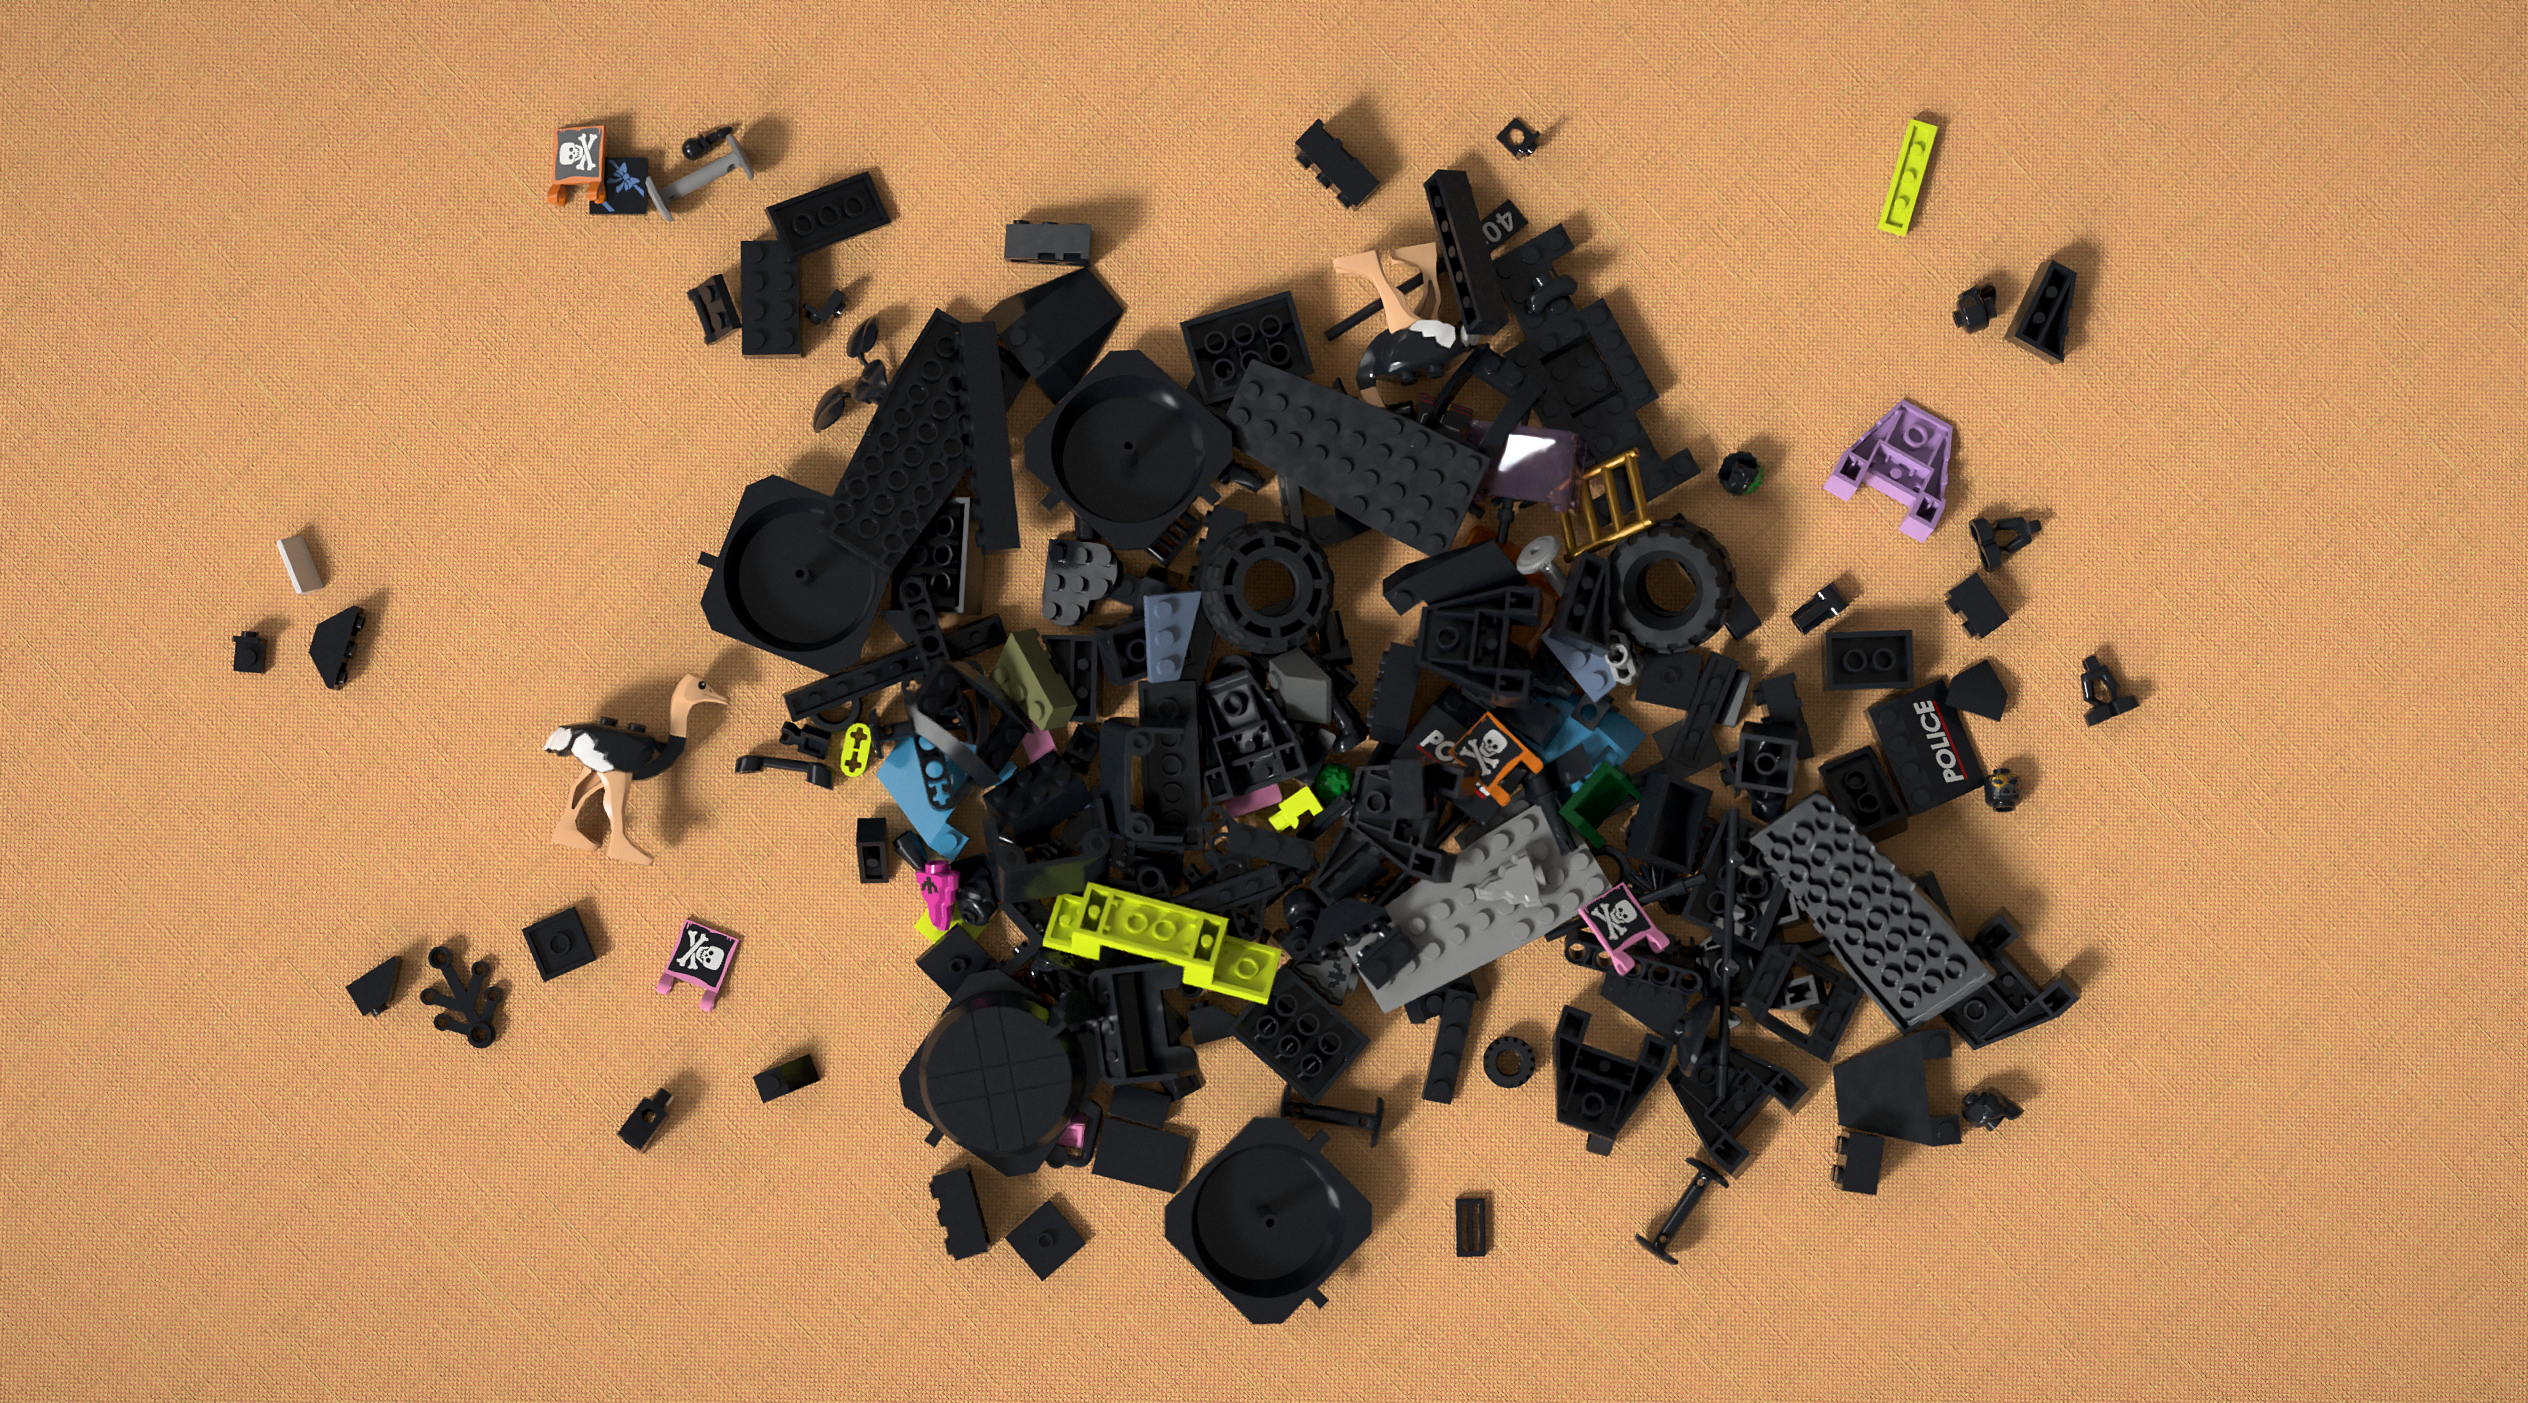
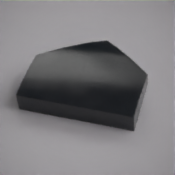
M1986 659L1952 677L1943 705L2000 722L2008 694Z

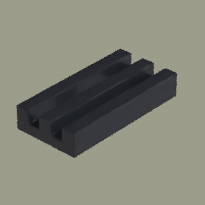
M1455 1198L1456 1257H1486L1485 1198ZM1462 1205H1467L1468 1251H1462ZM1473 1205H1478L1479 1208L1478 1251H1474Z

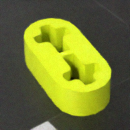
M862 723L850 726L845 737L841 769L850 777L861 776L868 766L872 741L869 727ZM859 728H863V733L867 735V740H862L860 748L856 749V739L852 738V733H856ZM855 751L858 752L857 761L862 763L861 768H856L855 772L852 773L850 772V767L846 766V762L853 759Z

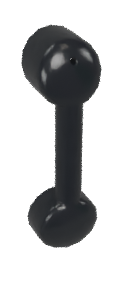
M747 754L740 756L736 760L735 774L760 773L764 771V767L807 773L806 782L832 791L834 789L835 771L828 765L820 762L786 759L760 754Z

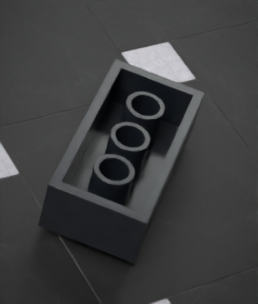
M778 240L741 241L742 356L746 360L803 359L802 257L787 262Z

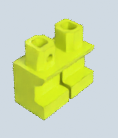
M1306 786L1279 804L1281 811L1270 817L1269 820L1277 832L1280 833L1290 825L1296 829L1299 825L1298 817L1307 810H1310L1313 816L1323 811L1324 808L1309 786Z

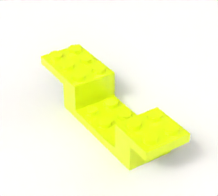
M1090 882L1087 884L1083 898L1071 894L1057 896L1043 939V946L1095 960H1099L1105 945L1185 966L1183 983L1266 1005L1282 955V949L1226 935L1228 918Z

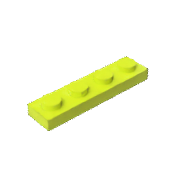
M1911 118L1908 121L1877 229L1902 237L1906 236L1938 126Z

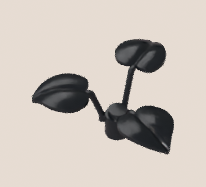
M876 315L867 318L859 324L848 339L846 345L847 355L850 358L858 356L859 361L865 368L858 381L854 384L851 393H843L842 387L835 386L821 397L813 417V429L817 434L818 431L827 429L840 418L845 407V399L852 398L855 402L864 401L868 405L873 402L879 406L884 394L890 391L884 362L876 359L868 363L864 357V353L873 348L878 336L879 324Z

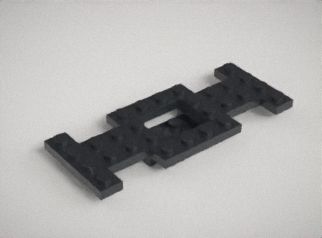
M1560 223L1493 260L1502 297L1527 339L1502 355L1525 372L1537 374V377L1547 388L1544 395L1541 394L1535 400L1532 408L1558 454L1584 441L1588 450L1595 458L1596 464H1599L1627 450L1638 449L1640 456L1636 460L1646 503L1700 474L1701 471L1688 448L1662 461L1635 414V411L1657 400L1659 396L1604 298L1577 311L1569 295L1561 296L1550 302L1540 314L1529 312L1526 300L1528 295L1536 290L1532 281L1550 270L1555 278H1557L1558 275L1551 262L1575 249ZM1590 339L1593 340L1595 346L1597 347L1600 355L1602 356L1604 362L1606 363L1609 371L1611 372L1619 388H1617L1616 384L1614 383L1612 377L1610 376L1607 368L1605 367L1603 361L1601 360L1598 352L1596 351ZM1626 464L1612 470L1623 516L1636 509ZM1606 493L1593 499L1600 529L1612 523Z

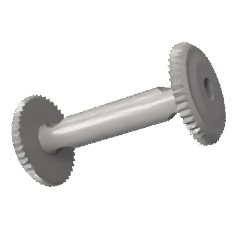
M726 135L733 149L732 152L671 183L663 189L658 190L650 176L646 178L647 190L658 211L666 221H674L667 205L726 175L733 169L742 166L749 180L754 178L753 167L740 142L734 135Z
M1555 536L1539 537L1530 542L1521 551L1517 559V569L1521 574H1531L1540 570L1561 597L1567 577L1553 560L1559 552L1558 550H1560V541Z

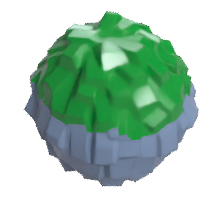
M1330 762L1323 765L1312 785L1316 792V797L1323 804L1329 805L1343 792L1351 794L1356 773H1353V770L1345 763Z

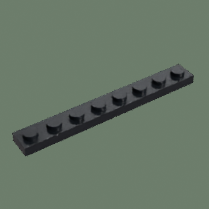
M998 613L942 633L951 661L961 660L1006 643L1008 640ZM927 641L923 644V648L928 652H934L939 648L934 641ZM915 644L782 693L789 716L794 723L900 683L907 675L924 670Z

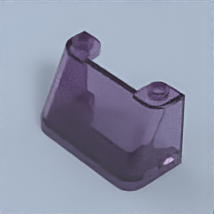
M1467 420L1465 439L1478 448L1493 422ZM1517 425L1495 458V464L1491 468L1488 466L1473 501L1485 502V497L1498 496L1544 502L1551 505L1552 511L1568 513V509H1577L1588 441L1579 434Z

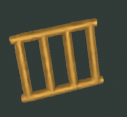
M1637 448L1620 453L1550 487L1549 493L1555 498L1567 553L1563 555V558L1567 564L1571 563L1573 558L1582 551L1592 554L1655 525V519L1652 515L1649 516L1636 460L1640 456ZM1626 464L1638 516L1637 521L1626 526L1612 471ZM1602 475L1614 527L1613 532L1602 537L1589 486V480ZM1576 486L1579 489L1590 542L1579 547L1576 544L1565 491Z

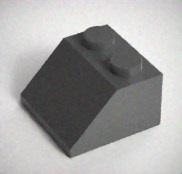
M1299 647L1269 660V697L1279 712L1286 719L1324 724L1331 722V678Z

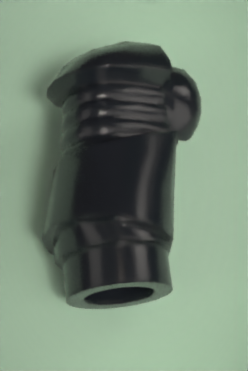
M1235 459L1217 477V480L1224 485H1228L1233 480V482L1255 493L1258 492L1266 480L1257 470L1243 467L1237 464Z

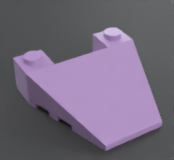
M1902 399L1869 431L1865 432L1859 440L1843 452L1833 466L1822 488L1848 502L1858 489L1861 481L1909 507L1898 530L1923 543L1933 532L1945 508L1946 499H1944L1945 486L1948 481L1947 465L1950 459L1953 426Z

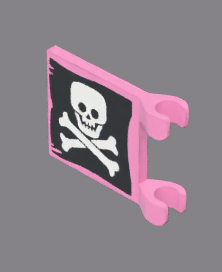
M1624 882L1578 910L1611 956L1614 966L1620 975L1628 973L1635 965L1633 959L1623 950L1644 937H1647L1654 953H1660L1669 945L1668 938L1654 926Z
M685 919L665 971L658 983L657 991L668 995L675 977L705 988L706 991L700 1002V1008L707 1012L712 1011L739 939Z

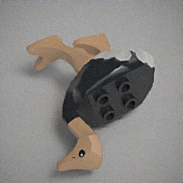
M1436 242L1390 251L1393 265L1417 267L1423 272V296L1414 312L1408 308L1404 294L1393 286L1384 275L1380 251L1373 250L1333 260L1337 274L1359 275L1372 280L1381 297L1386 313L1388 329L1378 334L1369 344L1359 362L1355 378L1362 399L1366 400L1367 403L1386 408L1377 389L1376 380L1394 384L1401 383V386H1409L1418 383L1417 378L1429 376V379H1437L1445 376V371L1451 370L1466 359L1478 346L1481 335L1466 334L1462 320L1458 321L1454 326L1439 321L1438 313L1442 300L1437 283Z
M687 673L677 684L671 698L670 734L666 742L656 737L653 733L646 731L647 726L630 722L628 727L617 725V719L601 716L599 721L593 720L559 726L549 736L543 749L549 754L556 753L558 757L573 755L584 765L581 776L571 786L566 809L555 828L550 842L593 852L598 850L600 843L582 832L578 827L576 819L585 800L595 791L604 787L603 806L609 816L612 828L606 856L652 866L655 856L633 843L626 834V805L632 782L648 781L657 777L672 767L684 754L687 743L688 716L694 705L701 702H717L727 705L730 698L717 691L702 676L695 673Z

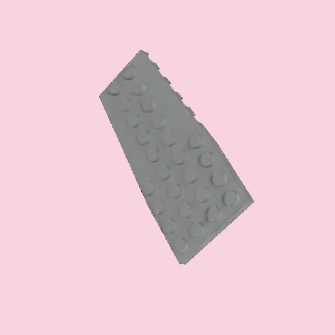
M1557 798L1556 801L1561 809L1563 806ZM1534 805L1482 836L1457 854L1458 858L1451 883H1433L1423 879L1384 908L1393 921L1387 924V926L1390 925L1394 928L1398 924L1421 953L1378 991L1358 970L1383 1013L1387 1014L1456 978L1544 936L1580 914L1578 910L1613 889L1579 832L1565 819L1579 849L1561 856L1560 849L1541 807ZM1527 850L1532 865H1541L1546 882V887L1539 889L1542 906L1526 908L1524 904L1511 905L1504 899L1494 902L1477 899L1474 888L1486 877L1496 875L1501 865L1511 861L1513 854ZM1370 933L1364 936L1358 944L1352 947H1344L1353 963L1358 960L1355 955L1368 944L1370 947H1373L1379 941L1377 938L1379 933Z

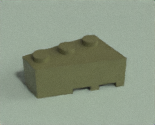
M1036 628L1011 632L990 678L1042 731L1066 727L1077 707V702L1062 675L1056 674L1050 663L1052 657L1049 651H1044L1037 639L1040 636Z

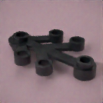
M445 946L434 947L429 952L428 961L433 968L441 969L455 998L439 994L434 988H426L421 992L420 999L425 1005L435 1004L464 1013L469 1023L466 1024L452 1020L450 1015L442 1013L434 1018L435 1028L440 1031L450 1030L466 1035L468 1042L475 1048L489 1047L496 1038V1030L491 1022L497 1003L504 996L500 987H489L485 991V999L487 1001L481 1017H479L475 1010V1005L483 980L490 973L489 964L485 961H477L472 965V977L466 992L451 964L453 962L452 951ZM440 952H444L447 956L444 963H440L437 959ZM479 964L484 965L486 968L483 975H479L476 972V967ZM493 989L499 993V997L495 1001L489 997V993ZM428 991L433 992L435 996L432 1002H428L425 999V994ZM440 1017H445L448 1020V1024L444 1028L438 1024ZM481 1028L487 1033L486 1038L483 1040L477 1036V1032Z

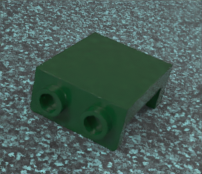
M1605 760L1559 810V813L1598 850L1606 842L1596 831L1628 794H1632L1639 801L1642 796L1637 790L1640 785L1629 776L1630 774L1617 763L1612 767Z

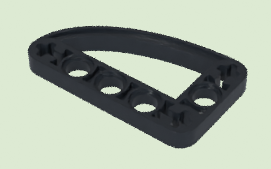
M964 661L984 676L982 666L978 662ZM924 671L911 673L903 679L901 693L928 803L933 810L944 812L962 803L972 792L977 782L967 775L961 786L954 792L944 753L936 747L931 750L923 749L919 744L922 736L912 731L915 725L913 717H909L907 704L914 695L912 690H907L906 688L910 686V681L915 680L917 685L923 683L926 676ZM963 679L959 685L961 691L974 688ZM974 688L978 718L976 754L989 736L990 716L989 700ZM930 763L941 765L943 772L939 777L932 778L927 774L926 767ZM946 780V784H941V790L943 795H948L949 798L945 800L944 805H940L939 801L933 800L937 796L936 785L930 788L929 784H938Z

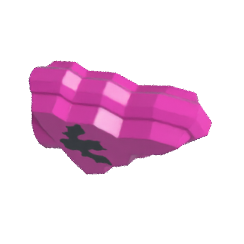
M947 860L929 861L925 863V868H919L915 872L916 881L920 884L922 897L928 903L929 917L932 925L936 926L937 930L947 931L954 916V902L958 893L959 883L961 882V873L949 869V861Z

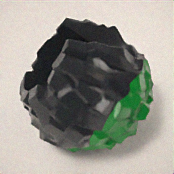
M1737 451L1723 459L1718 472V478L1727 493L1732 494V496H1742L1755 492L1763 482L1764 469L1761 463L1757 461V458L1753 457L1752 453Z

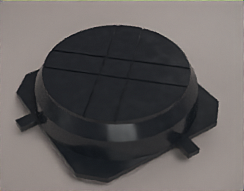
M1140 350L1109 351L1024 438L1025 469L1051 491L1040 502V505L1050 513L1060 501H1063L1073 514L1090 525L1118 551L1147 550L1176 519L1181 517L1193 505L1199 496L1213 507L1221 498V495L1210 484L1233 461L1232 431Z
M774 474L746 486L719 556L716 557L702 551L697 562L700 565L713 569L700 601L711 630L828 676L857 664L892 574H886L816 531V527L832 498L831 496Z
M999 968L970 973L898 1077L904 1107L934 1126L924 1140L934 1148L943 1135H945L955 1144L970 1151L1006 1177L1037 1172L1079 1110L1095 1119L1102 1109L1088 1099L1102 1078L1095 1034L1088 1031L1085 1034L1048 1041L1046 1031L1050 1008L1053 1005Z
M1284 1116L1253 1117L1222 1149L1205 1162L1194 1178L1164 1207V1238L1253 1325L1283 1324L1307 1298L1321 1309L1329 1299L1318 1287L1372 1234V1204L1319 1152L1331 1138L1320 1129L1308 1141Z

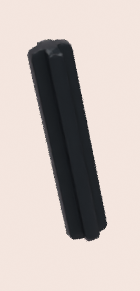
M1343 792L1300 830L1296 837L1314 842L1354 806V796L1348 792Z

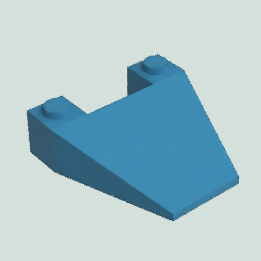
M923 737L920 738L919 744L923 749L931 750L935 747ZM913 738L900 739L876 773V776L927 845L951 862H956L971 838L947 823L957 806L944 812L935 811L930 807ZM962 742L975 753L976 745ZM945 755L953 791L955 792L964 782L967 774ZM1008 760L998 776L1005 781L1013 776L1019 767ZM930 763L926 767V772L930 777L937 778L942 774L943 769L938 763ZM946 780L938 784H929L930 788L936 785L937 796L933 800L939 801L940 805H944L945 800L949 796L943 795L941 784H946Z

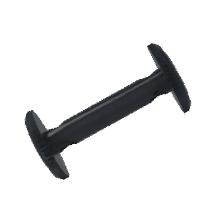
M962 694L963 711L957 712L952 716L937 715L936 722L946 731L966 728L968 742L973 744L976 741V722L970 698L966 694ZM872 709L869 713L871 741L878 758L884 759L885 757L883 742L912 737L908 720L880 725L877 710ZM955 719H959L958 723H953ZM888 730H892L891 734H886Z
M1289 1084L1284 1086L1278 1116H1284L1286 1119L1290 1117L1371 1130L1370 1147L1374 1148L1378 1145L1385 1112L1382 1098H1377L1375 1112L1368 1113L1318 1104L1313 1106L1311 1103L1290 1100L1292 1086ZM1295 1108H1300L1301 1111H1300V1112H1295L1294 1109H1295ZM1366 1118L1368 1122L1363 1123L1361 1120Z
M1687 1157L1685 1161L1698 1169V1172L1653 1240L1650 1242L1638 1233L1635 1235V1240L1641 1247L1670 1265H1677L1679 1261L1666 1253V1250L1711 1182L1714 1180L1726 1189L1729 1187V1182L1723 1175L1693 1157ZM1700 1179L1704 1180L1702 1186L1698 1185V1180ZM1665 1236L1666 1242H1660V1237Z

